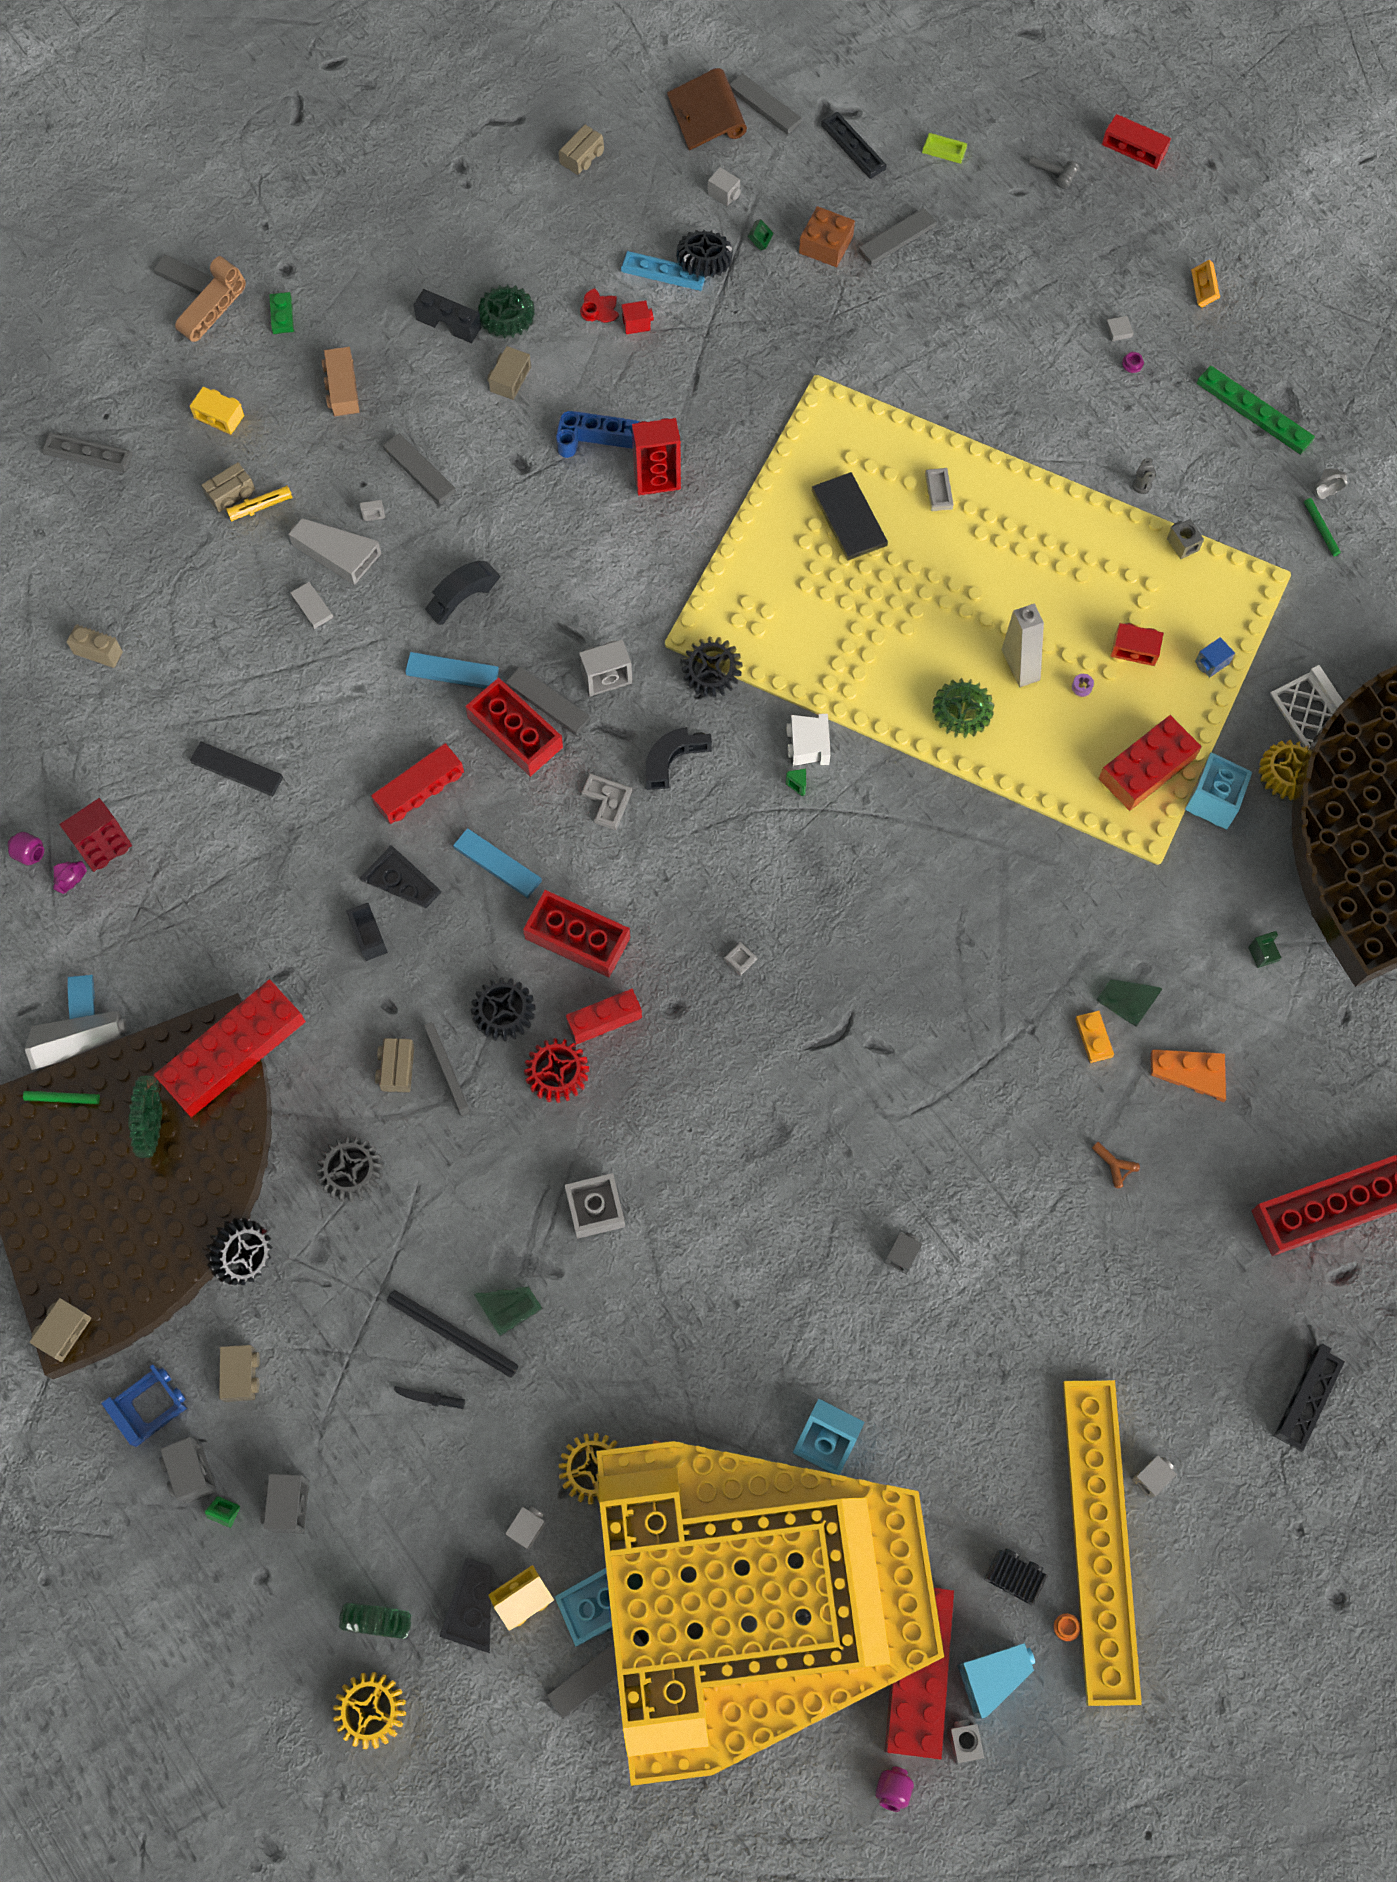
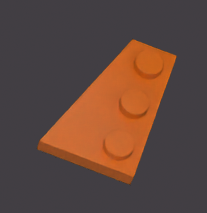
M1168 1050L1151 1051V1076L1178 1086H1186L1194 1089V1092L1215 1097L1218 1101H1226L1225 1054Z

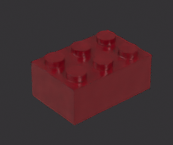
M100 797L59 824L93 872L106 867L109 861L125 854L133 846Z

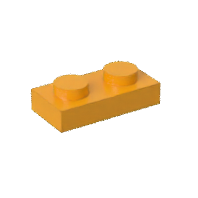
M1207 260L1191 269L1197 304L1200 307H1204L1219 299L1220 294L1214 263Z
M1100 1011L1076 1016L1075 1021L1089 1062L1093 1063L1113 1058L1114 1052Z

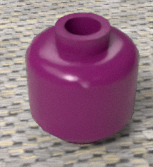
M27 832L15 834L9 839L7 844L9 856L24 865H33L39 862L44 855L45 849L42 840Z
M893 1766L892 1770L881 1772L875 1791V1796L880 1801L879 1805L893 1812H900V1809L908 1807L914 1782L907 1776L908 1772L905 1769Z

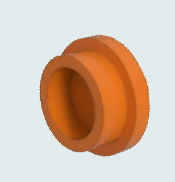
M1065 1613L1055 1619L1053 1628L1059 1639L1072 1641L1078 1637L1080 1623L1075 1616Z

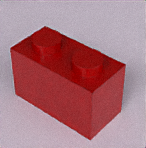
M1119 623L1114 637L1111 657L1155 666L1160 656L1164 632H1159L1153 628L1136 627L1130 623Z

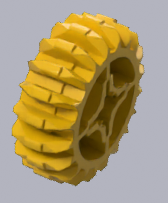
M1290 739L1286 744L1280 741L1277 746L1275 744L1270 746L1269 750L1264 752L1263 758L1259 762L1261 766L1259 774L1262 775L1260 782H1267L1265 789L1272 788V795L1279 793L1281 799H1284L1287 795L1290 801L1293 800L1296 780L1309 745L1303 748L1300 741L1293 745ZM1285 757L1284 762L1274 764L1275 760Z
M594 1433V1441H590L588 1434H584L585 1442L582 1444L579 1438L576 1437L574 1441L577 1447L574 1449L572 1445L568 1444L566 1448L571 1454H561V1458L566 1460L567 1463H560L558 1466L559 1469L566 1470L565 1473L559 1475V1478L562 1480L568 1478L569 1480L563 1484V1488L573 1487L569 1493L571 1497H574L579 1492L578 1502L580 1503L583 1502L585 1496H588L589 1505L593 1504V1497H597L599 1502V1473L596 1474L597 1481H595L591 1471L586 1472L587 1467L590 1468V1456H592L595 1465L598 1466L593 1448L609 1450L615 1449L618 1444L614 1440L610 1445H607L609 1440L607 1435L600 1442L598 1433ZM585 1450L586 1462L582 1466L577 1467V1469L572 1470L576 1457ZM579 1476L590 1478L594 1490H588L579 1486L574 1478Z
M376 1672L371 1673L370 1681H368L366 1673H361V1683L355 1677H352L350 1680L353 1688L346 1684L342 1686V1689L347 1693L346 1696L337 1694L336 1698L343 1702L342 1706H333V1710H341V1715L333 1717L334 1722L341 1720L343 1722L342 1725L338 1726L337 1732H342L345 1729L348 1731L344 1735L343 1740L348 1741L354 1736L352 1746L357 1747L360 1740H362V1749H368L371 1740L373 1748H378L379 1738L384 1744H388L389 1738L386 1734L389 1733L391 1736L396 1737L398 1733L392 1727L394 1725L397 1727L403 1726L404 1723L397 1720V1716H405L406 1711H398V1706L406 1704V1700L401 1699L397 1701L396 1697L401 1695L403 1691L402 1689L392 1691L396 1685L394 1680L385 1685L387 1675H382L378 1682ZM366 1687H375L373 1694L371 1693L366 1701L362 1702L353 1698L360 1690ZM382 1692L387 1695L390 1701V1715L380 1707ZM373 1702L375 1707L372 1709H376V1713L381 1716L369 1715L367 1718L365 1716L367 1712H364V1708L358 1705L370 1706ZM349 1707L355 1709L359 1714V1726L357 1729L350 1721ZM375 1719L387 1723L377 1733L371 1735L364 1734L366 1728Z

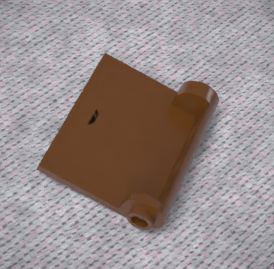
M714 68L667 92L689 150L726 132L731 139H738L746 133V124L723 69Z

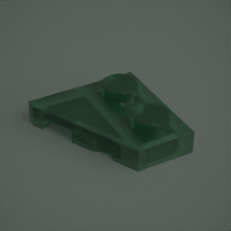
M1110 979L1096 1001L1137 1027L1162 989L1155 986Z
M529 1286L514 1290L503 1289L497 1290V1292H478L474 1294L500 1337L542 1310L540 1303Z

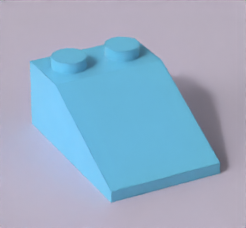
M1211 752L1185 810L1227 830L1240 809L1252 771Z
M606 1568L555 1596L575 1647L613 1629ZM632 1574L628 1578V1586L632 1590H637L642 1586L638 1574Z

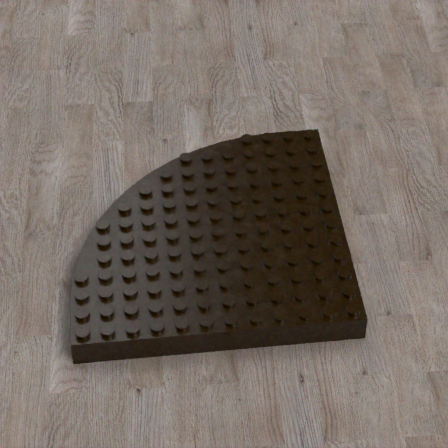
M1397 665L1378 673L1373 679L1365 682L1327 720L1314 738L1303 760L1295 786L1292 805V847L1303 893L1310 907L1312 917L1315 919L1329 947L1355 987L1397 968Z
M239 993L0 1085V1235L31 1334L39 1324L42 1325L47 1317L49 1307L54 1302H57L59 1298L91 1317V1320L62 1362L36 1347L44 1375L53 1380L132 1346V1343L143 1336L146 1337L154 1332V1329L161 1326L165 1321L168 1322L183 1306H187L199 1294L198 1291L214 1277L211 1274L212 1270L207 1266L210 1260L205 1255L210 1252L206 1245L213 1242L210 1236L218 1234L216 1227L224 1228V1221L232 1222L233 1218L250 1219L251 1211L261 1192L265 1168L268 1166V1152L272 1137L271 1092L264 1058L258 1061L192 1118L154 1076L156 1072L243 1001ZM24 1091L99 1094L100 1100L99 1104L24 1101L23 1093Z

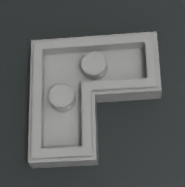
M589 773L581 796L601 803L594 823L616 830L631 796L632 788Z

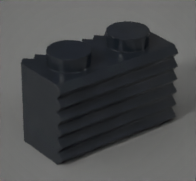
M1006 1548L1005 1551H997L984 1580L1031 1606L1035 1605L1048 1576L1042 1572L1044 1568L1032 1561H1029L1028 1564L1019 1560L1020 1555Z

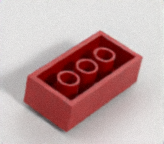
M663 418L657 421H641L632 424L634 476L638 496L681 490V440L677 419Z
M499 677L465 706L468 719L530 777L563 748L562 735Z
M1169 715L1104 766L1098 779L1131 811L1195 760L1202 746Z
M544 890L523 929L526 940L610 978L630 940V928L547 890Z

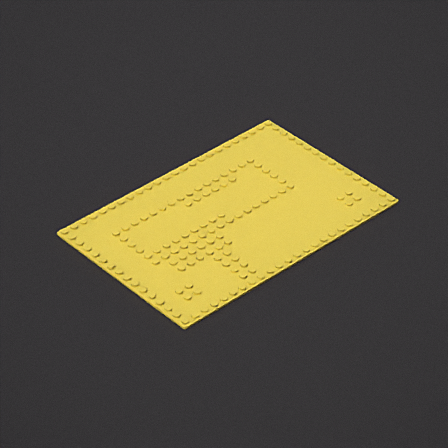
M815 375L666 638L665 646L688 657L686 650L693 652L692 643H695L698 647L700 646V639H703L704 643H708V637L710 636L715 643L717 637H720L721 645L724 641L728 640L730 643L729 647L735 646L737 649L735 653H740L741 656L738 661L742 662L743 667L738 670L742 672V676H734L738 680L817 715L828 714V719L1151 863L1160 865L1184 815L1191 793L1215 746L1288 584L1291 573L1203 535L1204 541L1200 550L1180 560L1167 540L1170 528L1174 523L822 376ZM947 468L954 504L953 509L931 511L925 471L928 469ZM852 472L888 541V545L847 561L811 490L814 485ZM1035 603L1044 622L1041 679L1019 688L1002 652V646L1013 610ZM1119 623H1130L1136 627L1153 628L1159 632H1164L1160 656L1155 666L1111 657L1114 637ZM1221 637L1235 652V655L1229 665L1209 678L1206 673L1199 670L1195 660L1202 649ZM717 651L707 652L706 654L708 656L714 657L718 654L721 655L722 653ZM699 658L697 661L703 664L702 660ZM729 658L721 669L725 674H728L730 669ZM706 661L709 667L716 669L715 664L713 666V663L709 664L708 661ZM1079 674H1088L1094 681L1091 693L1085 697L1077 696L1072 691L1074 678ZM1080 682L1079 687L1083 688L1084 686L1086 689L1087 684L1085 682L1081 684ZM1171 715L1202 748L1195 760L1129 811L1098 779L1104 766Z

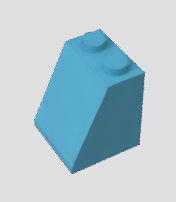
M1025 1643L957 1664L975 1718L982 1719L987 1717L1034 1671L1032 1665L1035 1664V1658L1031 1648H1026Z

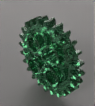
M153 1076L138 1077V1080L135 1081V1086H133L132 1104L129 1105L131 1109L128 1119L129 1130L131 1131L129 1137L132 1138L131 1146H133V1153L140 1158H150L153 1156V1152H156V1146H158V1138H160L159 1129L161 1128L162 1104L160 1102L161 1096H159L160 1088H158V1081Z

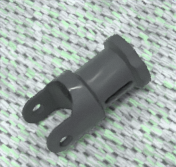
M1151 458L1142 460L1136 472V479L1132 483L1134 491L1139 494L1148 493L1152 488V482L1155 480L1156 471L1152 465L1153 460Z

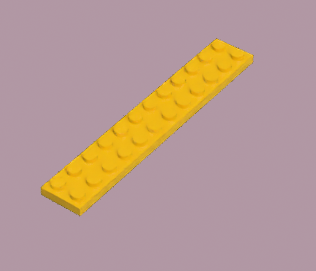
M1115 1380L1064 1381L1063 1396L1086 1706L1142 1705Z

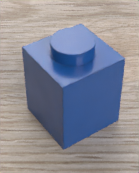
M1219 637L1199 652L1195 663L1199 670L1206 673L1210 678L1230 664L1235 652Z

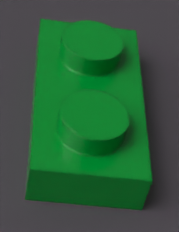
M291 293L269 294L273 334L294 332Z

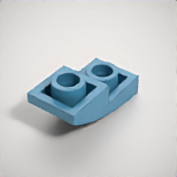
M93 975L68 977L69 1019L95 1015Z

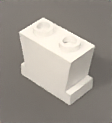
M819 714L818 718L791 715V723H787L786 731L787 737H791V744H788V758H792L793 766L820 761V765H829L831 754L828 714Z

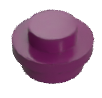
M1137 352L1128 353L1122 361L1123 368L1130 373L1139 372L1144 365L1141 354Z

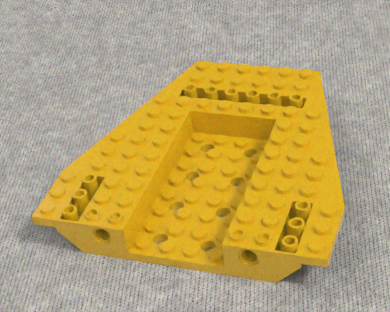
M676 1441L596 1451L599 1473V1502L621 1716L631 1786L714 1775L944 1657L919 1491L790 1466L725 1451L707 1449ZM793 1553H798L803 1557V1565L799 1569H793L788 1564V1557ZM739 1560H745L750 1565V1571L745 1576H739L734 1570V1566ZM686 1567L694 1568L697 1573L696 1579L691 1583H686L681 1578V1572ZM632 1574H639L643 1578V1584L637 1590H632L628 1586V1578ZM806 1609L809 1611L811 1620L807 1625H799L796 1622L795 1614L798 1610ZM752 1616L756 1619L757 1628L753 1632H745L742 1629L741 1622L744 1617ZM692 1623H699L703 1627V1634L699 1639L694 1640L688 1636L687 1629ZM638 1630H645L649 1635V1641L645 1646L640 1647L634 1643V1634Z

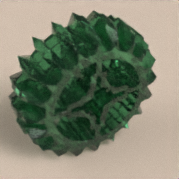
M508 283L506 287H501L499 284L498 289L491 287L490 293L485 292L484 297L480 298L478 312L480 313L482 326L484 329H487L489 334L494 333L496 338L499 335H503L504 339H506L507 335H511L514 338L516 333L522 335L523 330L528 331L529 325H532L535 315L534 302L531 300L529 293H525L523 288L518 290L516 285L510 288Z
M962 678L959 679V683L952 679L950 685L945 683L942 686V690L939 689L937 691V697L933 700L932 712L935 714V721H940L939 727H947L946 734L953 731L956 738L961 733L965 739L968 733L974 737L977 731L982 733L984 728L989 726L990 719L994 715L992 711L994 703L991 702L992 695H986L987 688L980 689V682L973 685L971 679L968 680V683H964ZM965 702V707H964L965 709H964L963 714H961V710H962L961 707L963 706V703Z
M356 1603L343 1604L342 1612L339 1615V1628L343 1631L398 1639L408 1637L412 1623L410 1622L411 1614L408 1611Z

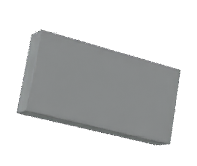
M948 469L926 470L925 477L931 511L953 509L954 504Z
M310 582L290 592L291 597L314 629L333 618L332 613Z

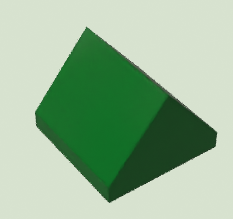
M806 768L786 773V785L800 796H804L806 792Z
M217 1496L206 1509L205 1515L208 1519L231 1528L240 1510V1506Z

